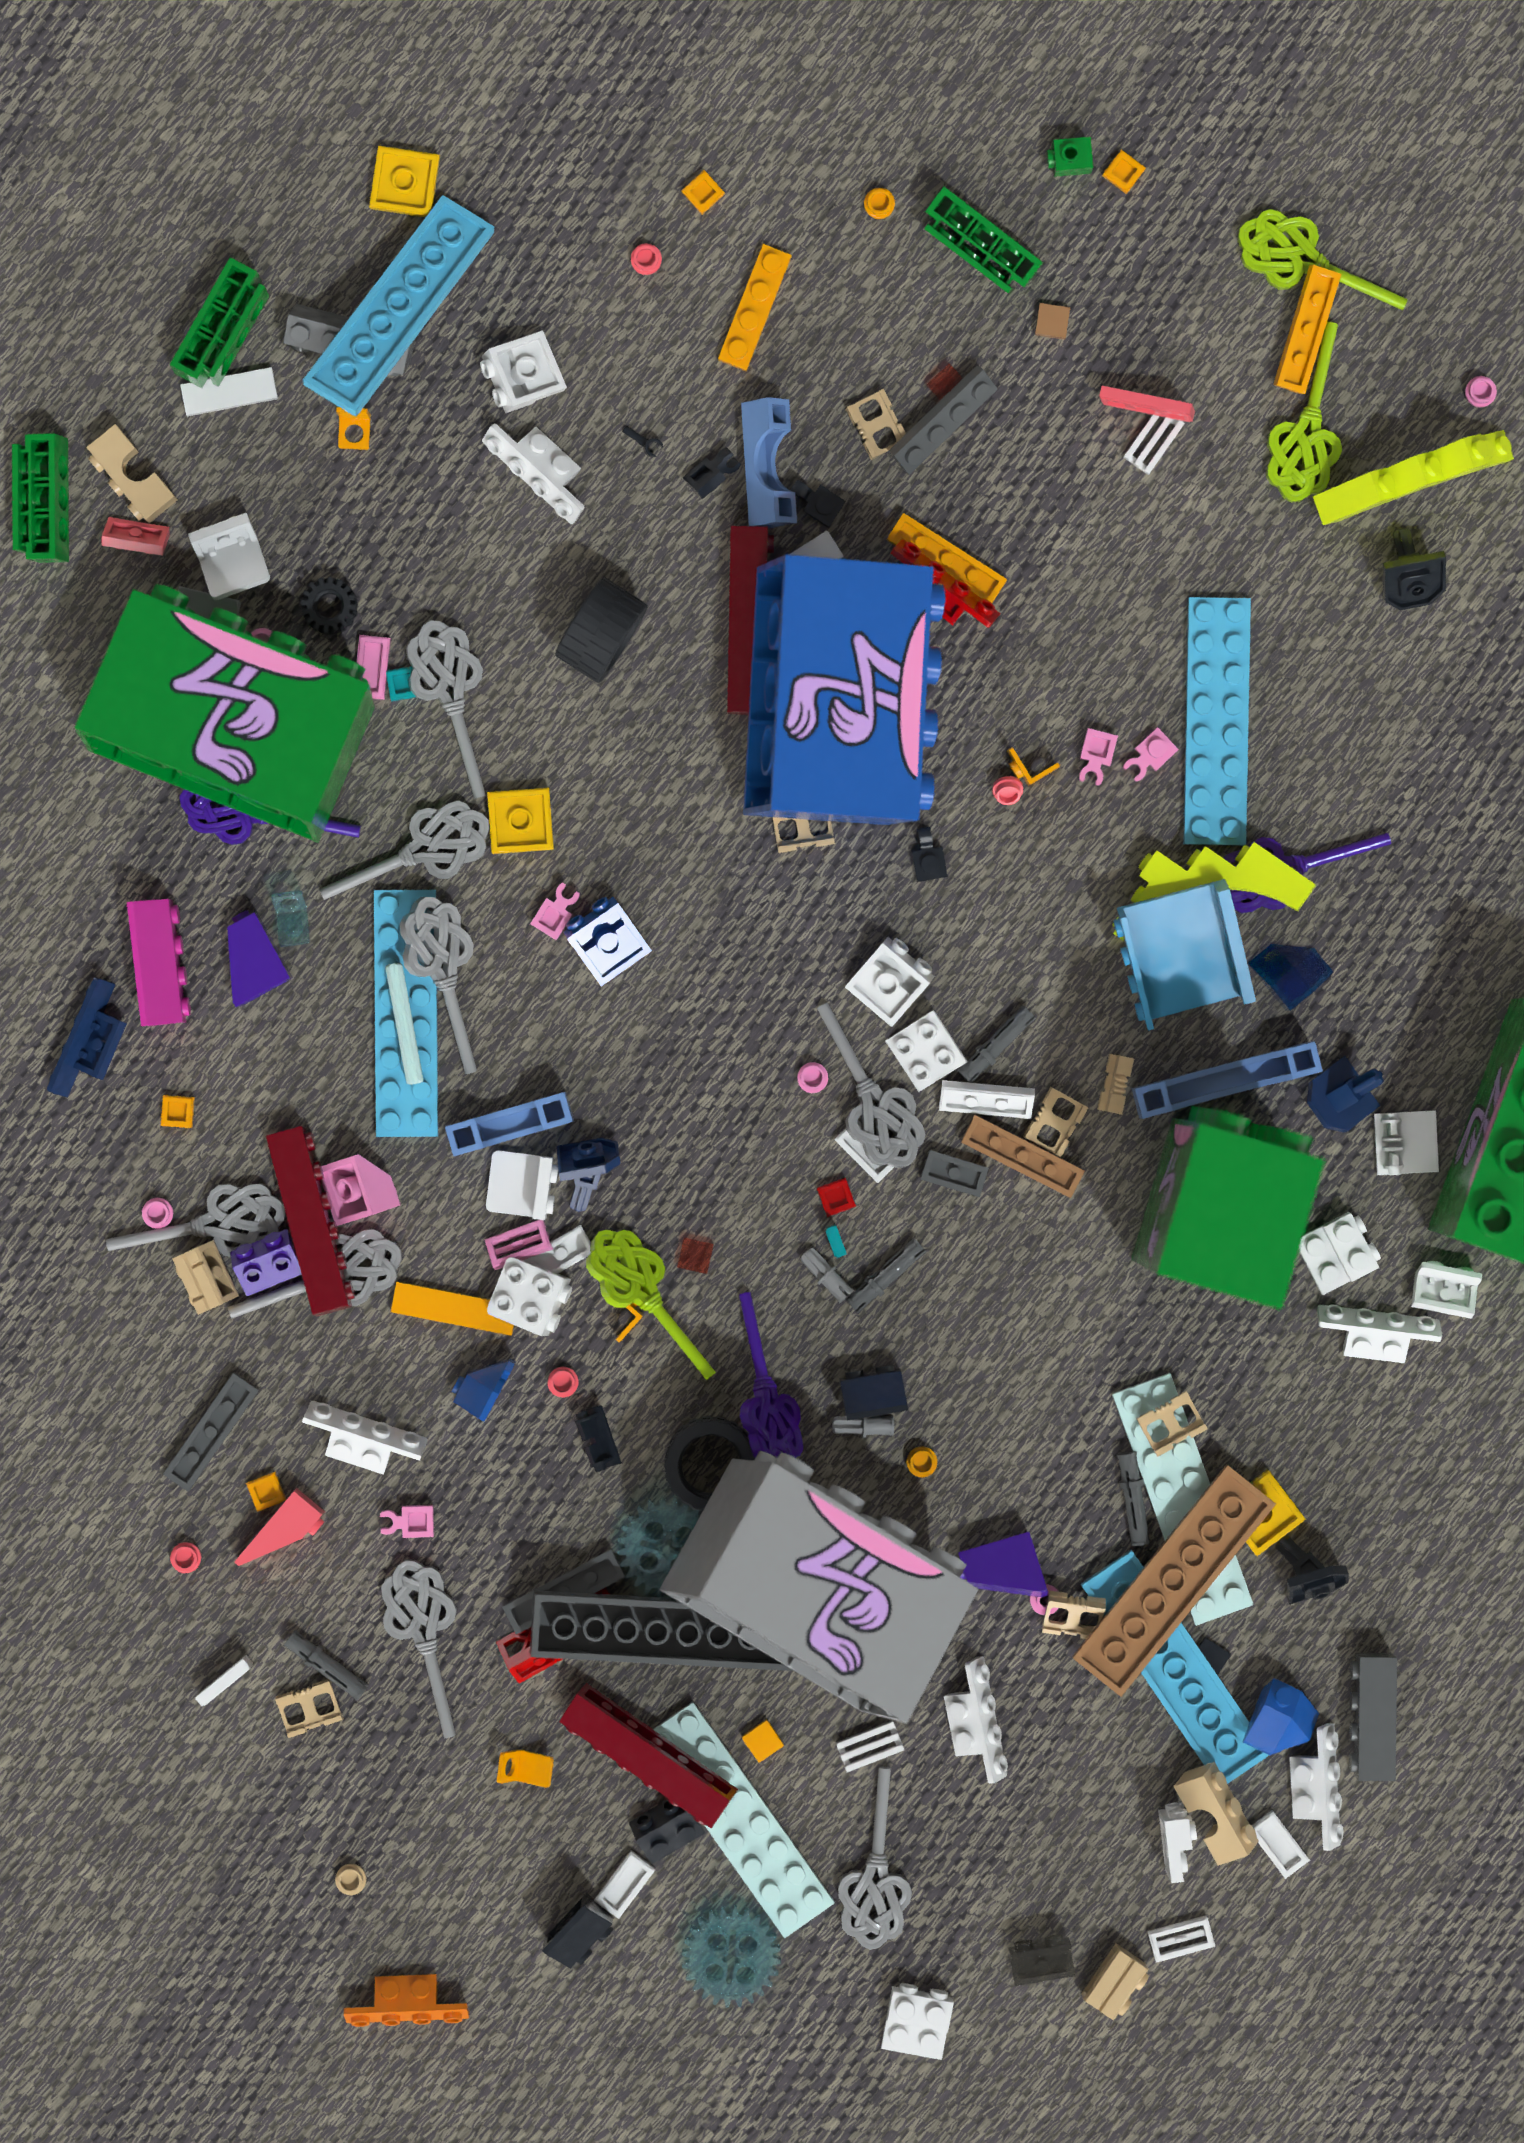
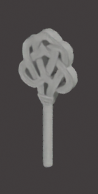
M430 620L421 627L417 637L411 639L406 647L407 659L413 668L409 677L410 690L417 698L425 701L439 699L444 711L447 712V715L451 716L474 799L486 796L462 712L465 710L464 692L475 688L481 681L483 668L479 659L469 652V640L465 631L458 627H448L440 621ZM431 631L439 633L436 638L429 636ZM417 648L419 649V652L421 654L420 657L418 655ZM437 651L444 653L443 665L435 656ZM454 658H457L456 671L454 676L452 674L454 667ZM427 664L431 668V670L439 677V680H437L434 677V675L429 671V669L426 667ZM469 666L472 673L471 677L466 680L467 667ZM420 678L430 690H426L421 686ZM447 686L453 689L452 698L446 691Z
M461 801L448 803L440 810L432 808L418 810L412 816L409 826L412 838L414 839L412 842L405 844L398 851L397 855L320 888L321 895L326 900L402 865L407 867L424 863L429 874L438 879H450L459 873L464 863L475 862L484 856L487 848L485 840L490 831L489 820L482 813L471 810L467 803ZM458 811L461 812V813L457 814L455 817L451 815V814H453L454 812H458ZM431 818L427 825L420 830L421 822L424 819ZM473 821L479 823L478 831L473 829ZM442 823L446 824L434 838L431 837ZM455 830L461 832L460 839H447ZM423 845L428 847L426 853L414 854ZM476 846V848L473 851L468 852L469 848ZM439 849H457L456 853H438ZM435 863H448L451 865L446 869H440Z
M420 897L413 903L410 913L403 916L400 922L401 936L406 943L403 952L404 967L410 974L417 977L431 976L433 983L439 988V991L443 992L465 1074L474 1073L477 1069L455 992L458 978L457 967L469 961L473 955L474 944L470 935L461 928V916L457 907L451 903H442L434 897ZM432 928H434V936L430 932Z
M828 1002L819 1006L817 1010L857 1083L856 1092L860 1105L852 1109L845 1120L847 1132L852 1139L863 1144L865 1154L871 1163L879 1166L888 1164L896 1168L909 1166L915 1160L918 1147L924 1143L926 1135L923 1125L915 1116L916 1103L913 1095L906 1089L896 1087L883 1092L875 1081L868 1078ZM893 1099L900 1100L903 1103V1106H901ZM873 1101L877 1103V1107L873 1106ZM860 1116H861V1129H860V1127L858 1126V1119H859ZM874 1119H875V1132H876V1135H874ZM888 1129L895 1134L894 1138H889ZM899 1151L905 1152L903 1157L897 1156Z
M262 1183L250 1184L243 1188L233 1184H220L211 1190L207 1198V1214H201L189 1223L106 1239V1246L108 1251L193 1234L196 1237H214L218 1251L224 1256L231 1257L230 1252L234 1251L237 1247L229 1246L226 1240L241 1243L240 1245L245 1243L251 1244L266 1236H259L260 1232L268 1231V1234L279 1232V1227L286 1218L283 1201L273 1196L270 1188ZM222 1194L231 1195L218 1205L219 1197ZM260 1194L261 1196L254 1198L251 1195ZM240 1201L243 1203L242 1206L235 1209L231 1214L227 1213L229 1209ZM271 1207L276 1210L274 1217L269 1213ZM251 1211L256 1214L255 1220L242 1218ZM214 1220L222 1222L218 1227L206 1226V1224ZM231 1227H235L242 1230H248L249 1232L248 1234L229 1229Z
M374 1229L361 1231L354 1237L339 1234L340 1239L335 1241L336 1245L344 1244L339 1251L344 1252L345 1258L355 1249L359 1251L347 1262V1269H343L346 1281H351L354 1290L361 1291L354 1299H351L352 1306H359L366 1302L373 1291H383L395 1284L398 1278L397 1269L402 1261V1250L396 1243L385 1239L381 1232ZM370 1239L374 1240L369 1244L364 1243L365 1241ZM386 1250L392 1254L390 1260L385 1257ZM367 1258L373 1260L371 1267H358ZM387 1275L385 1279L378 1281L380 1276ZM350 1276L368 1277L367 1281L348 1280ZM301 1280L229 1306L230 1317L235 1318L306 1292L304 1281Z
M406 1559L397 1566L393 1575L387 1577L381 1586L382 1598L387 1606L383 1616L384 1629L391 1637L399 1640L412 1637L417 1650L424 1656L444 1738H450L456 1734L435 1651H437L438 1645L437 1631L446 1629L452 1624L456 1618L457 1607L453 1598L444 1592V1578L440 1570L433 1566H424L417 1560ZM407 1570L415 1572L411 1577L404 1575ZM430 1578L432 1579L434 1586L430 1584ZM392 1586H394L396 1592L395 1596L392 1592ZM412 1590L419 1592L418 1603L415 1602L410 1594ZM429 1597H431L433 1599L430 1614L428 1615L426 1613V1610L428 1606ZM401 1603H403L408 1612L413 1616V1619H411V1617L401 1607ZM443 1605L446 1609V1615L444 1618L439 1619ZM394 1617L400 1622V1624L404 1628L396 1626V1624L394 1623ZM421 1624L427 1628L426 1638L420 1630Z
M880 1766L878 1770L872 1852L869 1853L865 1862V1870H851L844 1874L838 1883L839 1899L844 1905L841 1914L842 1929L847 1935L855 1937L861 1946L869 1950L879 1948L888 1939H895L902 1933L904 1925L902 1911L910 1904L912 1890L906 1878L901 1874L888 1873V1860L886 1854H884L891 1768ZM876 1868H878L879 1879L874 1882L873 1877ZM854 1882H857L852 1892L849 1894V1886ZM893 1885L898 1886L902 1891L899 1898ZM866 1889H867L868 1892H867V1894L865 1895V1897L863 1898V1901H862L861 1905H860V1906L857 1905L858 1902L860 1901L861 1897L863 1896L864 1892H865ZM883 1891H885L887 1900L890 1905V1907L886 1908L883 1896L881 1894ZM873 1904H875L877 1915L871 1917L869 1912ZM852 1916L855 1917L854 1924L851 1922ZM894 1919L893 1925L890 1927V1921ZM870 1932L876 1934L873 1937L867 1936V1934Z

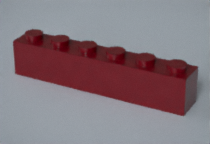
M731 526L728 714L749 715L757 567L767 563L768 553H774V535H768V526Z
M299 1126L266 1135L312 1315L321 1316L353 1307L351 1299L355 1298V1292L351 1281H346L343 1269H347V1262L344 1252H338L335 1240L340 1239L336 1222H330L328 1210L332 1209L328 1192H323L320 1180L324 1179V1174L320 1162L314 1161L312 1150H316V1143L312 1132L307 1133L306 1128Z
M587 1683L576 1694L559 1721L571 1734L580 1736L589 1742L595 1751L606 1754L616 1761V1764L621 1769L630 1771L640 1778L645 1786L657 1790L667 1797V1800L672 1805L681 1807L690 1813L695 1821L702 1825H707L711 1829L738 1791L735 1786Z

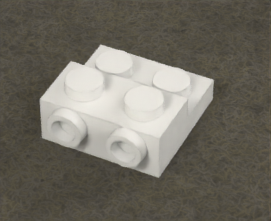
M543 331L490 348L482 355L483 361L480 362L481 371L485 378H491L495 387L492 391L494 402L498 407L503 406L505 413L531 405L536 400L562 392L567 388Z
M887 937L845 988L892 1027L935 976L931 974L932 967L921 958L915 960L907 953L909 948L903 941L898 938L892 941Z
M1347 1212L1303 1235L1299 1252L1321 1295H1325L1350 1281L1353 1282L1379 1268L1376 1261L1381 1259L1380 1254L1373 1243L1367 1244L1362 1234L1367 1232L1359 1215L1353 1217L1350 1212Z
M1179 1802L1169 1803L1165 1805V1809L1158 1810L1164 1865L1170 1882L1178 1883L1184 1882L1183 1872H1188L1187 1858L1183 1851L1193 1850L1192 1840H1197L1195 1822L1192 1821L1191 1815H1187V1809H1184V1804Z
M901 1983L900 1987L892 1986L881 2049L942 2060L946 2034L949 2030L954 2004L953 1997H948V1992L939 1989H930V1993L918 1991L917 1986L907 1983Z

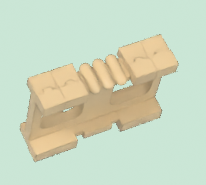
M884 389L845 409L853 426L857 425L856 429L859 431V435L862 436L863 446L870 460L888 452L906 434L902 424L897 423L898 420L893 410L890 409L892 404ZM870 400H876L882 410V415L871 421H865L859 407ZM889 427L896 438V442L884 449H880L873 438V434Z
M773 817L778 853L796 851V847H808L816 844V847L835 844L831 821H827L828 833L813 836L810 833L808 820L793 819L796 821L798 837L783 841L780 839L778 823L790 820L791 818Z
M1109 1054L1105 1071L1109 1072L1105 1079V1092L1101 1091L1098 1110L1122 1115L1126 1096H1123L1126 1093L1124 1088L1127 1087L1125 1083L1128 1082L1126 1077L1131 1076L1134 1058Z
M1050 1087L1042 1101L1044 1106L1040 1107L1041 1111H1038V1116H1035L1036 1121H1031L1023 1137L1061 1157L1070 1142L1067 1139L1071 1137L1076 1123L1080 1124L1088 1107ZM1058 1098H1064L1075 1105V1109L1068 1120H1064L1052 1112V1108ZM1045 1124L1060 1132V1136L1053 1147H1049L1037 1139L1039 1131Z
M1187 1391L1170 1399V1403L1165 1402V1406L1160 1405V1408L1156 1407L1155 1411L1150 1410L1136 1418L1157 1457L1173 1449L1172 1444L1179 1443L1186 1439L1188 1435L1193 1438L1207 1430ZM1188 1404L1195 1414L1196 1420L1186 1427H1181L1174 1416V1411ZM1161 1419L1168 1429L1169 1435L1159 1442H1154L1147 1431V1426Z
M1049 1590L1047 1608L1042 1622V1633L1061 1635V1632H1064V1634L1075 1636L1080 1634V1638L1086 1639L1096 1626L1081 1625L1079 1623L1081 1614L1083 1612L1098 1614V1625L1106 1610V1599L1087 1596V1600L1083 1597L1080 1599L1075 1597L1074 1599L1073 1596L1068 1598V1593ZM1052 1608L1067 1609V1620L1065 1622L1050 1620V1610Z
M329 1679L312 1684V1688L308 1686L307 1689L297 1690L296 1693L293 1690L276 1696L275 1699L288 1738L307 1732V1729L316 1728L323 1723L326 1726L344 1719L332 1687V1682ZM323 1693H329L334 1704V1710L320 1715L316 1710L313 1698ZM294 1703H300L305 1720L293 1725L289 1724L284 1708Z

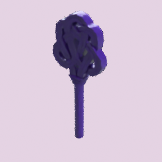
M183 790L180 795L181 807L188 815V823L193 830L203 834L215 833L222 842L231 845L244 843L252 834L253 824H269L226 806L213 808L211 800L196 795L197 801L193 805L191 798L196 794ZM233 814L237 816V818L219 821L218 819ZM199 819H206L208 824L201 823ZM328 820L324 831L359 838L361 826ZM242 827L238 834L232 835L227 832L228 830Z
M1388 833L1305 857L1304 855L1284 856L1281 845L1273 838L1261 837L1253 841L1262 848H1268L1272 855L1288 866L1293 867L1301 875L1308 872L1309 868L1391 845L1390 836ZM1240 851L1227 854L1223 859L1232 864L1236 861L1235 858ZM1230 890L1234 909L1239 913L1253 912L1260 907L1278 910L1287 906L1278 900H1272L1269 897L1254 892ZM1247 898L1251 900L1248 903L1241 902L1242 900H1245Z
M751 1292L739 1294L756 1379L753 1385L755 1397L744 1401L740 1407V1419L743 1427L749 1433L750 1448L755 1458L759 1451H764L777 1458L780 1453L796 1458L803 1451V1440L798 1426L801 1420L800 1408L796 1400L790 1395H778L777 1385L772 1380V1377L768 1376Z

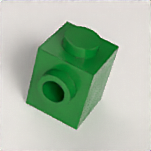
M1091 137L1053 140L1052 149L1047 150L1048 169L1053 168L1054 177L1091 174L1093 170Z

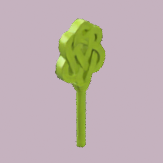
M1269 209L1261 212L1257 219L1245 222L1238 230V242L1242 249L1241 260L1243 265L1252 272L1263 273L1268 283L1278 290H1288L1297 285L1302 275L1307 274L1309 265H1316L1340 273L1341 278L1339 282L1402 311L1408 299L1329 264V260L1315 249L1319 234L1317 226L1311 219L1301 216L1288 219L1281 212ZM1298 229L1304 230L1307 238ZM1254 231L1255 237L1250 240L1249 233ZM1283 233H1285L1296 246H1293L1289 239ZM1272 240L1279 248L1268 247L1267 242ZM1305 256L1310 262H1303L1300 257ZM1288 259L1289 262H1272L1271 260ZM1278 274H1292V275L1289 276L1288 278H1282V277H1280Z
M1327 322L1308 405L1301 412L1298 423L1283 422L1276 425L1268 435L1267 446L1272 457L1267 465L1266 477L1271 485L1278 488L1282 497L1291 503L1300 502L1309 495H1317L1324 491L1330 480V467L1339 460L1342 452L1340 439L1331 431L1321 430L1322 414L1319 409L1338 324L1333 322ZM1310 422L1311 435L1307 437L1304 431ZM1288 433L1289 435L1280 445L1279 436ZM1296 442L1298 446H1297V447L1295 448V450L1291 453V455L1289 456V458H1287V457H1286L1287 452L1291 449V447H1292V446L1294 445V443ZM1324 442H1326L1330 446L1331 451L1329 456L1327 455ZM1312 446L1314 447L1315 457L1317 461L1316 465L1314 464V457L1311 448ZM1302 457L1303 470L1299 472L1295 466ZM1278 466H1279V468L1281 469L1279 475H1278V473H1277V472H1278ZM1319 475L1318 482L1315 484L1316 476ZM1296 485L1300 490L1293 491L1290 486Z
M599 1231L591 1241V1253L586 1258V1268L591 1276L599 1281L601 1294L605 1301L615 1308H625L635 1303L644 1311L653 1313L704 1378L708 1380L716 1373L662 1306V1297L656 1285L664 1278L665 1266L663 1260L655 1252L644 1248L640 1239L631 1231Z

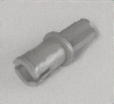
M814 1248L807 1250L800 1258L801 1262L819 1280L817 1283L819 1285L822 1283L838 1300L839 1304L854 1291L835 1271L837 1268L835 1266L832 1268Z
M836 1416L832 1420V1430L835 1434H862V1438H866V1435H894V1416H872L848 1421L846 1416Z

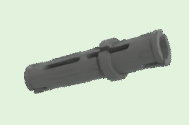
M1021 1005L982 1046L978 1045L975 1048L976 1052L967 1063L957 1070L967 1082L973 1083L989 1065L993 1066L996 1063L995 1059L1036 1019L1025 1006Z
M913 1237L871 1277L869 1275L865 1277V1282L845 1300L859 1314L878 1295L881 1297L885 1294L884 1290L916 1260L923 1256L926 1250Z
M1137 1451L1118 1453L1117 1458L1122 1479L1119 1481V1486L1124 1492L1131 1546L1146 1545L1151 1543V1540L1149 1539L1141 1487L1144 1485V1480L1140 1478Z
M297 1630L293 1631L283 1645L304 1660V1664L307 1667L312 1666L357 1701L369 1686V1684L359 1679L325 1653L322 1646L319 1644L316 1646Z

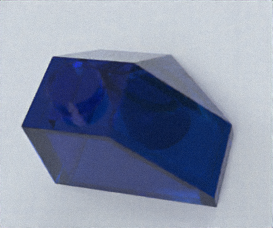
M1270 944L1247 963L1285 1011H1291L1334 973L1315 948Z

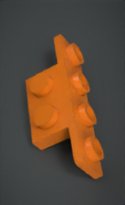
M436 1974L375 1977L374 2007L344 2008V2017L346 2023H351L355 2027H365L370 2022H382L383 2025L387 2026L399 2025L400 2021H413L414 2024L419 2025L429 2024L431 2020L459 2023L462 2019L469 2018V2009L466 2003L437 2004Z

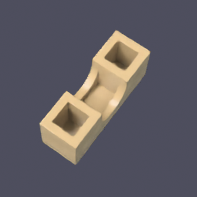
M116 424L86 447L92 454L88 458L99 473L103 470L108 473L112 479L107 483L119 497L122 494L126 495L131 502L127 507L139 521L144 518L148 523H151L178 500L155 472L143 481H132L128 478L126 473L127 464L139 451Z
M1212 1762L1184 1772L1174 1785V1788L1188 1813L1195 1810H1205L1215 1817L1217 1824L1211 1828L1203 1840L1217 1865L1219 1866L1248 1856L1259 1842L1256 1831L1247 1821L1242 1812L1240 1802L1233 1796L1224 1774L1219 1771L1216 1763Z

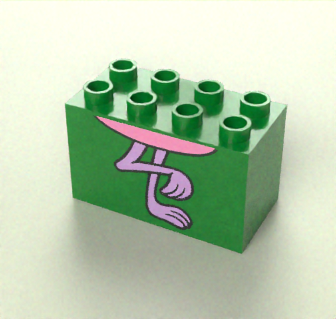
M155 584L150 596L133 589L74 727L88 751L319 843L375 708L370 685L363 678L366 669L352 660L334 654L330 655L326 666L311 661V658L304 654L307 648L305 643L278 631L271 632L267 643L254 638L250 632L246 631L249 623L247 620L221 608L214 607L209 619L195 614L194 610L187 607L190 598L170 587Z
M1524 998L1511 999L1427 1230L1523 1265Z
M1191 1106L1187 1121L1176 1118L1171 1120L1131 1260L1158 1275L1282 1310L1325 1159L1309 1155L1313 1137L1278 1127L1255 1123L1250 1125L1251 1120L1216 1109Z

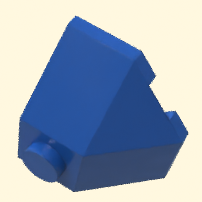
M512 1359L470 1371L466 1378L459 1376L452 1390V1393L456 1394L453 1402L484 1422L516 1361Z
M1274 1678L1263 1687L1242 1742L1268 1755L1279 1753L1295 1745L1304 1744L1311 1738L1319 1713L1302 1691Z

